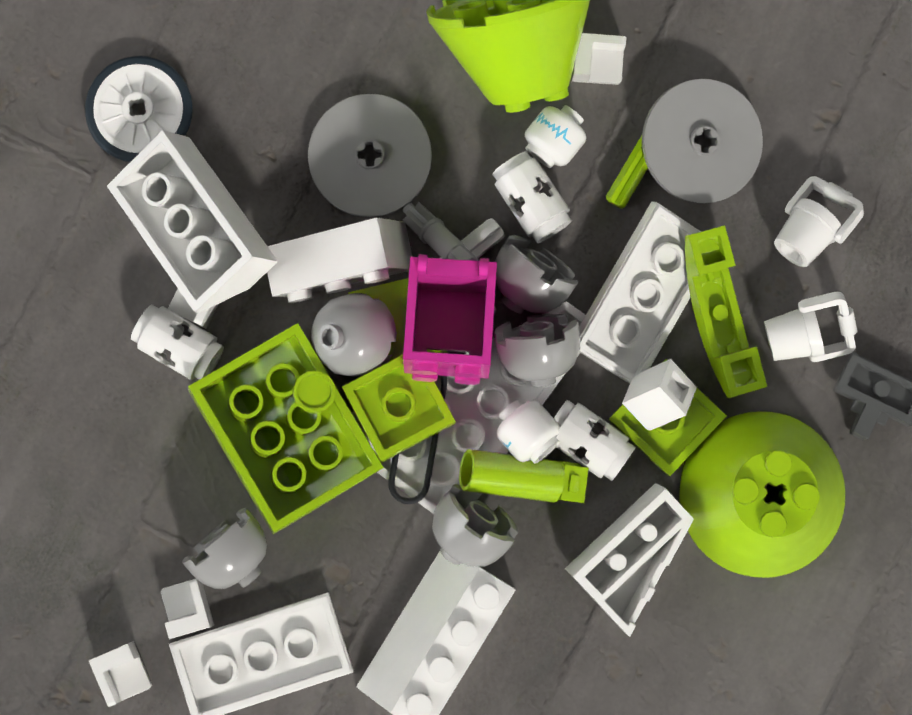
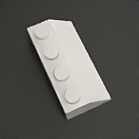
M162 130L107 185L110 192L196 313H200L250 289L278 262L189 137Z
M439 551L356 687L393 715H439L516 589L480 566H467L462 563L455 565L445 559Z

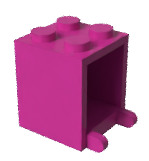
M419 254L418 257H410L403 364L404 373L412 374L413 380L435 382L438 379V375L455 376L454 382L474 385L480 384V378L489 379L497 262H489V259L480 258V261L428 258V255ZM427 350L469 352V355L427 352Z

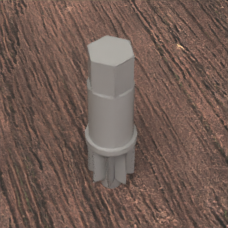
M420 202L416 206L408 203L403 208V212L407 215L403 221L419 236L423 243L428 244L442 259L479 261L444 226L443 221L436 218Z

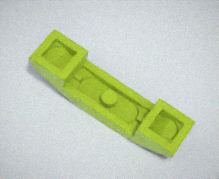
M725 225L685 236L686 272L693 311L705 351L727 398H732L767 387L757 347L749 348L731 280L729 267L736 265Z

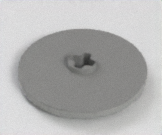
M712 79L685 81L664 92L649 110L642 132L644 159L655 181L674 197L692 203L717 202L729 198L740 191L754 175L759 165L763 148L761 124L751 103L732 86ZM704 131L705 138L711 139V145L704 147L701 152V145L695 144L694 138L695 136L702 135Z
M379 94L356 95L336 103L323 114L316 124L308 147L310 173L320 193L336 208L359 217H382L397 212L412 202L427 181L432 161L430 139L419 117L402 102ZM373 145L375 152L382 153L381 158L375 159L374 166H367L365 159H358V155L365 153L366 146Z

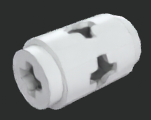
M527 151L512 157L493 172L492 175L496 179L495 187L527 236H533L537 243L552 237L572 222L567 214L570 211L569 207L537 158H531ZM540 181L549 185L551 197L545 193L539 194V191L543 188ZM513 198H517L520 202L525 201V204L521 207L523 213L515 209L514 205L516 203Z
M152 304L143 312L131 334V340L138 343L137 348L190 380L195 378L200 380L210 374L217 365L224 346L217 343V337L168 308L164 306L157 308ZM182 324L189 327L188 331L192 333L190 337L183 334L184 327ZM165 349L171 352L170 359L173 362L166 360L167 355L163 353Z
M566 400L554 417L559 425V433L556 438L560 442L556 448L583 467L589 468L588 470L600 479L605 476L610 481H613L636 448L627 442L629 437L579 402L574 405L569 400ZM593 423H601L604 426V431L600 432L599 435L595 434L592 431ZM580 446L587 450L585 457L582 459L575 455V450Z

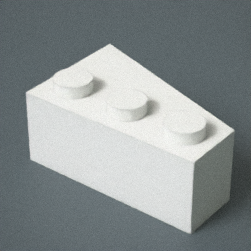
M373 218L270 245L268 248L278 262L267 274L272 297H287L288 303L312 299V292L326 289L327 294L351 289L350 284L364 281L365 284L387 280L389 275L409 271L410 257L413 256L406 224L403 221Z
M655 483L576 557L565 570L619 628L630 637L636 627L635 622L647 601H650L655 592V585L666 565L669 566L694 519L666 488Z

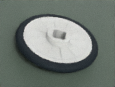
M146 56L126 57L108 65L92 82L85 103L86 123L93 139L105 152L127 162H131L162 130L186 136L193 113L191 94L181 75L167 63ZM145 102L146 113L143 116L135 115L133 117L132 105Z

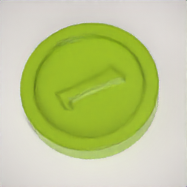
M308 371L302 374L297 379L293 389L296 404L308 413H321L327 410L332 405L336 395L333 380L321 371Z

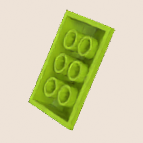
M298 323L188 386L191 397L273 535L384 468L337 388L332 405L321 413H308L296 404L293 389L297 379L302 374L308 371H321L328 375Z

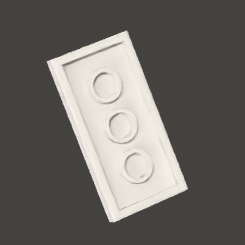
M651 201L579 326V352L629 384L636 374L651 367L690 299L685 262V236L701 231L661 204Z
M329 592L169 644L191 715H224L354 672Z

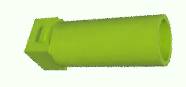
M468 449L461 460L459 482L461 489L467 492L553 503L558 500L584 503L589 468L581 467L579 463L542 459L536 464L531 460L520 462L511 454Z

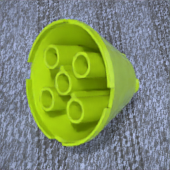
M442 0L443 7L435 11V6L430 5L426 10L430 25L487 100L493 105H505L506 112L513 113L530 108L531 101L543 98L545 101H556L564 99L569 95L568 86L590 0Z
M766 411L747 412L725 419L686 459L681 472L679 503L694 519L688 529L691 539L714 563L740 575L758 578L778 577L805 567L824 552L831 543L844 514L845 482L842 469L833 450L810 426L781 413ZM766 484L771 486L774 492L772 502L768 503L763 499L767 495V490L764 488Z

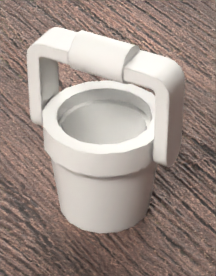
M816 176L809 177L786 205L785 213L790 216L774 241L776 249L793 264L807 267L829 244L835 241L842 244L864 216L862 202L852 197V193L832 182L828 183ZM813 189L837 205L853 211L842 226L827 208L811 199H806Z
M832 292L801 300L798 303L799 309L764 321L774 361L809 356L810 361L819 362L850 354L856 348L854 335L857 333L854 311L851 307H848L844 294L841 292ZM838 305L837 318L841 335L844 336L845 341L823 346L815 310Z

